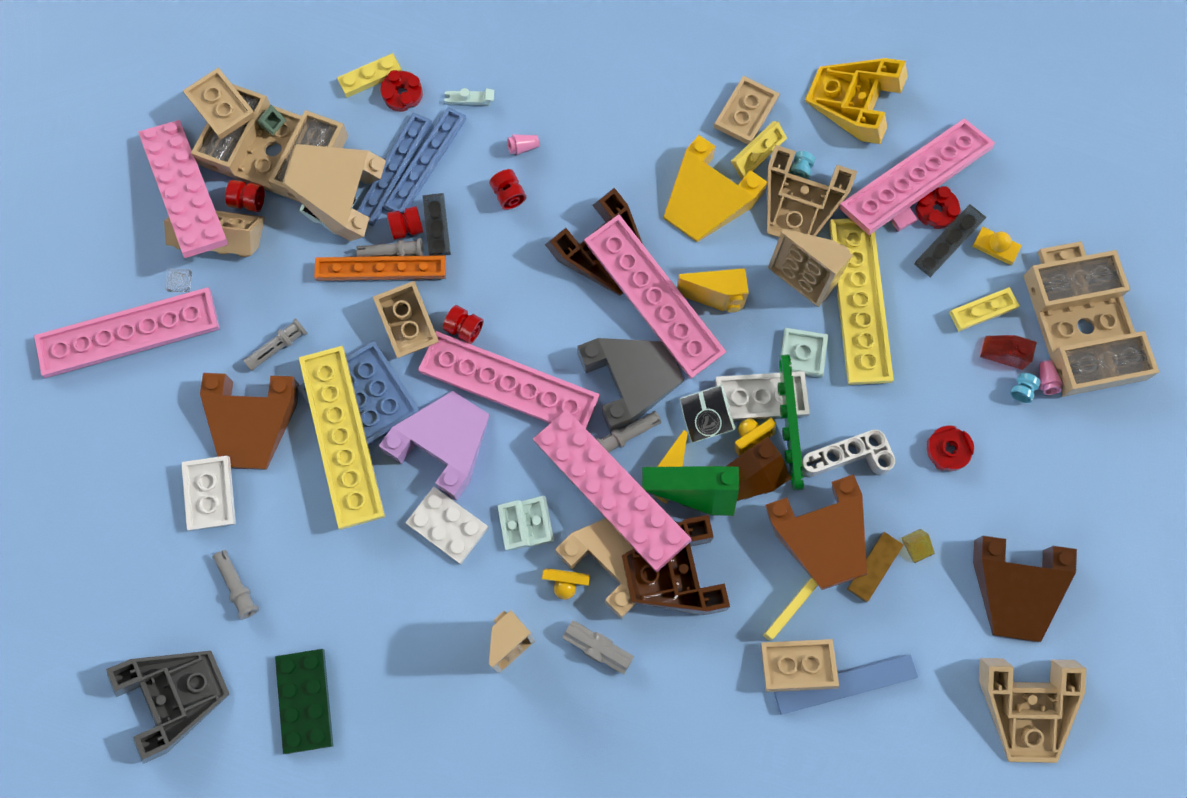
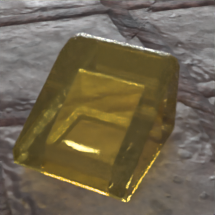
M922 529L901 538L914 563L935 554L929 534Z

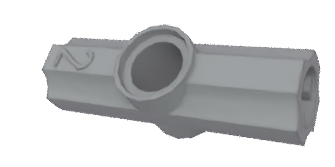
M573 620L562 637L583 650V653L599 663H605L623 675L634 658L633 655L614 645L613 641L596 631L592 632Z

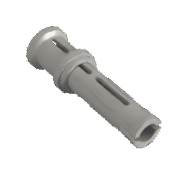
M418 238L417 241L404 242V240H399L397 243L357 246L356 252L357 257L424 256V246L422 238Z
M295 318L292 324L283 330H278L276 337L243 361L253 371L283 347L292 346L293 341L301 335L308 333Z
M653 411L620 430L614 429L611 431V434L596 440L610 452L618 447H624L625 442L661 424V420H659L658 413Z
M222 550V555L220 551L217 552L212 558L231 593L229 599L232 603L234 602L239 612L238 618L243 620L251 617L259 611L257 605H254L249 595L251 593L250 590L243 586L227 551Z

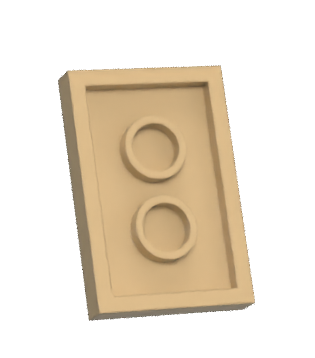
M219 67L183 90L186 97L220 140L256 117L254 111Z
M743 76L714 123V128L748 145L757 136L778 100L780 93Z
M833 639L761 643L766 692L839 688Z

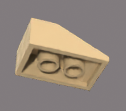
M415 281L373 296L397 359L439 343Z

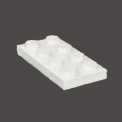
M805 371L792 372L797 417L809 416ZM780 373L720 376L715 378L716 386L723 385L733 421L781 418L780 405H783L782 396L778 395L777 388L778 382H781Z

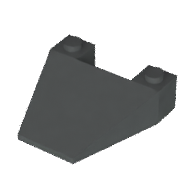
M597 338L577 346V354L585 374L607 366L621 397L619 400L602 406V415L610 433L614 429H622L638 420L684 382L674 357L661 341Z
M212 651L135 658L106 669L115 697L139 687L141 688L156 727L133 737L142 764L168 753L230 694Z

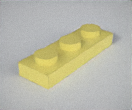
M392 53L337 77L346 98L382 83L390 71H402Z
M773 121L731 160L740 178H744L750 170L756 169L773 152L775 145L780 146L787 139L779 122Z
M1010 287L955 308L949 314L957 330L960 332L1016 310L1020 305Z

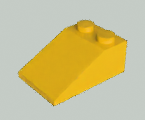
M745 268L679 274L676 286L684 298L720 311L728 310L731 313L738 312L744 308L749 294Z

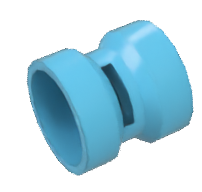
M806 151L796 152L794 157L795 163L791 166L789 173L809 179L811 174L810 168L814 166L816 160L815 156Z
M1020 373L1017 378V385L1012 388L1010 395L1020 402L1031 403L1035 396L1034 391L1039 388L1041 381L1032 374Z

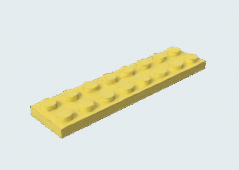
M831 219L829 222L831 240L846 246L850 253L853 254L836 285L848 385L892 383L894 377L875 232L868 235L851 219Z
M339 346L299 357L338 529L342 530L385 518L344 347Z

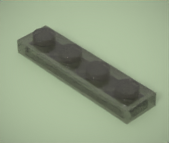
M969 204L916 260L914 265L931 278L987 217Z

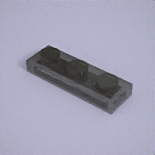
M444 193L422 195L429 256L451 255Z

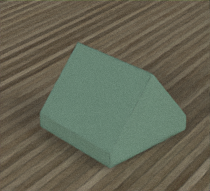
M272 105L257 120L259 127L271 135H274L286 121Z

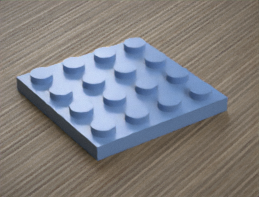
M375 340L346 357L368 447L385 437L393 426L420 411ZM305 383L298 386V389L309 405Z

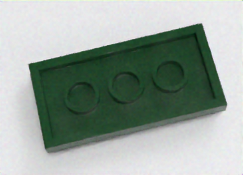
M317 649L275 656L283 754L333 747L325 650Z

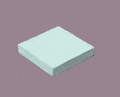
M784 328L780 355L789 354L792 372L805 371L806 376L822 378L824 375L828 334Z

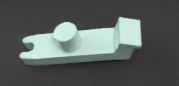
M463 88L460 91H447L445 96L450 98H445L444 102L450 105H490L491 101H494V90L486 88L485 91H469L467 88Z

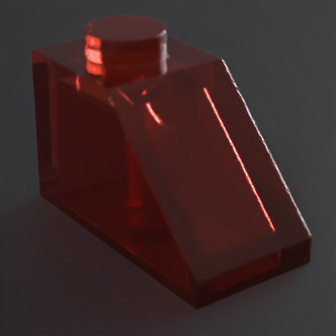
M1017 335L985 336L980 357L1023 370L1033 361L1037 342Z

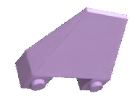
M452 391L393 426L379 447L383 453L402 464L416 445L447 465L435 483L438 489L458 500L470 483L490 415Z

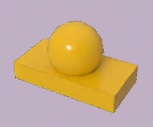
M985 227L980 229L972 247L1009 265L1014 263L1022 246L1012 241L1010 235L1006 232L999 231L995 233Z
M770 418L759 426L758 422L754 419L742 420L738 426V433L741 438L735 441V452L737 455H742L766 437L770 438L775 435L776 422Z
M545 568L542 579L555 581L553 586L555 595L559 599L568 600L575 595L576 584L589 586L590 575Z

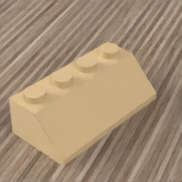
M216 211L228 245L210 251H217L218 254L233 253L238 254L240 257L251 256L259 248L265 216ZM168 217L164 220L166 245L181 249Z
M512 610L508 613L503 611L493 620L495 625L492 626L489 664L498 673L502 672L535 642L531 632Z

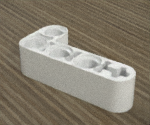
M871 430L806 454L802 459L801 469L804 476L814 477L866 458L873 473L884 475L894 467L895 457L884 433L880 430ZM869 438L875 439L878 446H872L869 443ZM848 446H854L857 449V454L850 453ZM827 453H833L837 461H830L827 458ZM878 459L885 460L887 467L880 466ZM820 460V462L817 463L814 468L812 466H807L808 462L810 464H813Z

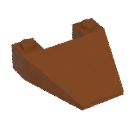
M203 373L200 396L217 457L229 456L231 468L267 470L297 406L299 383L293 376H270L268 397L231 396L233 381L226 374Z
M854 474L831 482L836 504L798 517L794 516L787 497L765 505L775 536L821 590L867 575L863 496Z

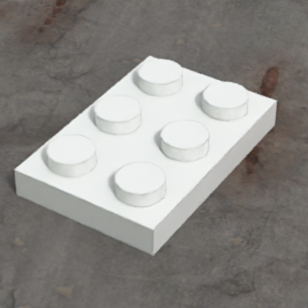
M221 456L182 462L187 530L193 531L236 525L230 457Z
M435 487L431 489L406 521L409 527L460 565L489 528Z

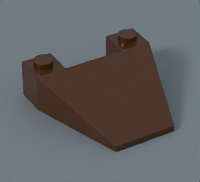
M615 188L592 205L605 221L599 228L617 215H620L642 243L629 206ZM567 228L560 231L545 244L558 262L619 296L623 294V291L588 248L584 240L579 244Z
M709 515L688 518L678 523L691 538V542L657 573L635 549L622 555L631 603L698 615L724 612L730 608L725 583L700 588L691 546L711 543L714 538Z
M981 536L975 539L973 565L992 635L1041 642L1076 574L1077 549L1051 546L1044 549L1042 567L1005 562L1006 539Z

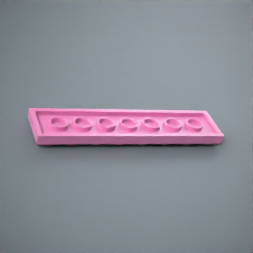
M964 118L840 203L839 209L870 235L992 150L995 142Z
M180 120L138 131L184 258L228 245L196 160L191 154L192 150Z
M617 215L584 239L588 248L690 379L726 353V350L620 215Z
M209 287L40 333L34 335L41 376L48 378L220 330L212 293Z
M438 331L435 332L439 343L428 347L419 366V373L549 424L565 410H568L585 429L587 428L600 394Z
M565 410L533 438L539 448L656 573L691 542V538L568 410Z

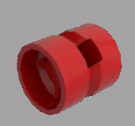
M512 169L496 173L489 181L494 194L497 195L498 202L504 210L518 207L527 198Z
M237 180L229 181L225 193V201L228 207L238 209L244 207L249 211L259 212L264 204L265 190L263 185L246 184L243 181Z
M417 206L405 208L404 213L400 211L387 213L394 240L406 237L407 233H410L412 236L424 233Z
M454 305L448 312L442 328L452 335L458 334L459 339L472 344L483 327L484 319L475 314L468 315V310Z

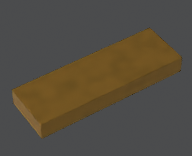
M883 532L866 558L867 575L853 579L847 590L867 603L904 544Z

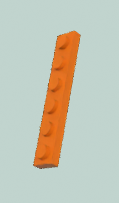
M446 256L315 257L314 278L316 281L446 279Z

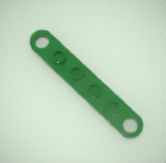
M789 354L779 355L781 382L777 384L778 395L782 396L783 405H780V416L785 419L782 436L783 440L787 441L788 450H785L784 455L786 464L789 463L793 490H803L804 480H801V478L804 477L801 469L802 458L793 376H791L792 366H790L792 363Z

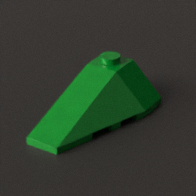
M642 467V488L647 493L677 502L711 516H734L739 493V467Z

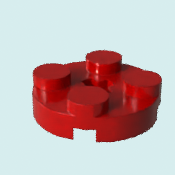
M392 70L381 84L382 98L386 105L394 111L404 112L408 110L407 108L416 107L423 96L418 76L407 71ZM405 88L406 92L398 94V89Z
M947 186L937 187L917 201L915 209L918 219L926 226L928 224L934 226V229L949 227L953 224L961 210L957 197ZM935 204H938L942 207V212H939L938 209H933Z
M952 425L938 428L928 438L927 454L937 469L941 471H957L970 462L974 454V443L970 435L964 430L961 431ZM946 443H949L950 446H955L953 454L946 451Z

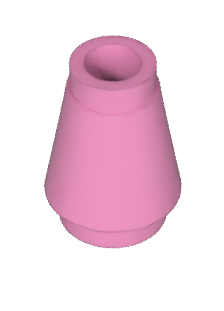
M512 134V137L507 138L509 153L519 155L538 148V136Z
M1053 361L1041 362L1039 364L1040 390L1045 395H1054L1061 392L1063 383Z

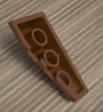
M768 437L727 465L729 467H739V493L737 501L773 492L791 480L782 455Z

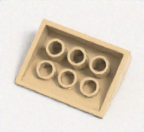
M784 229L780 234L768 268L819 307L835 289L853 254L850 253L846 246L838 244L836 241Z

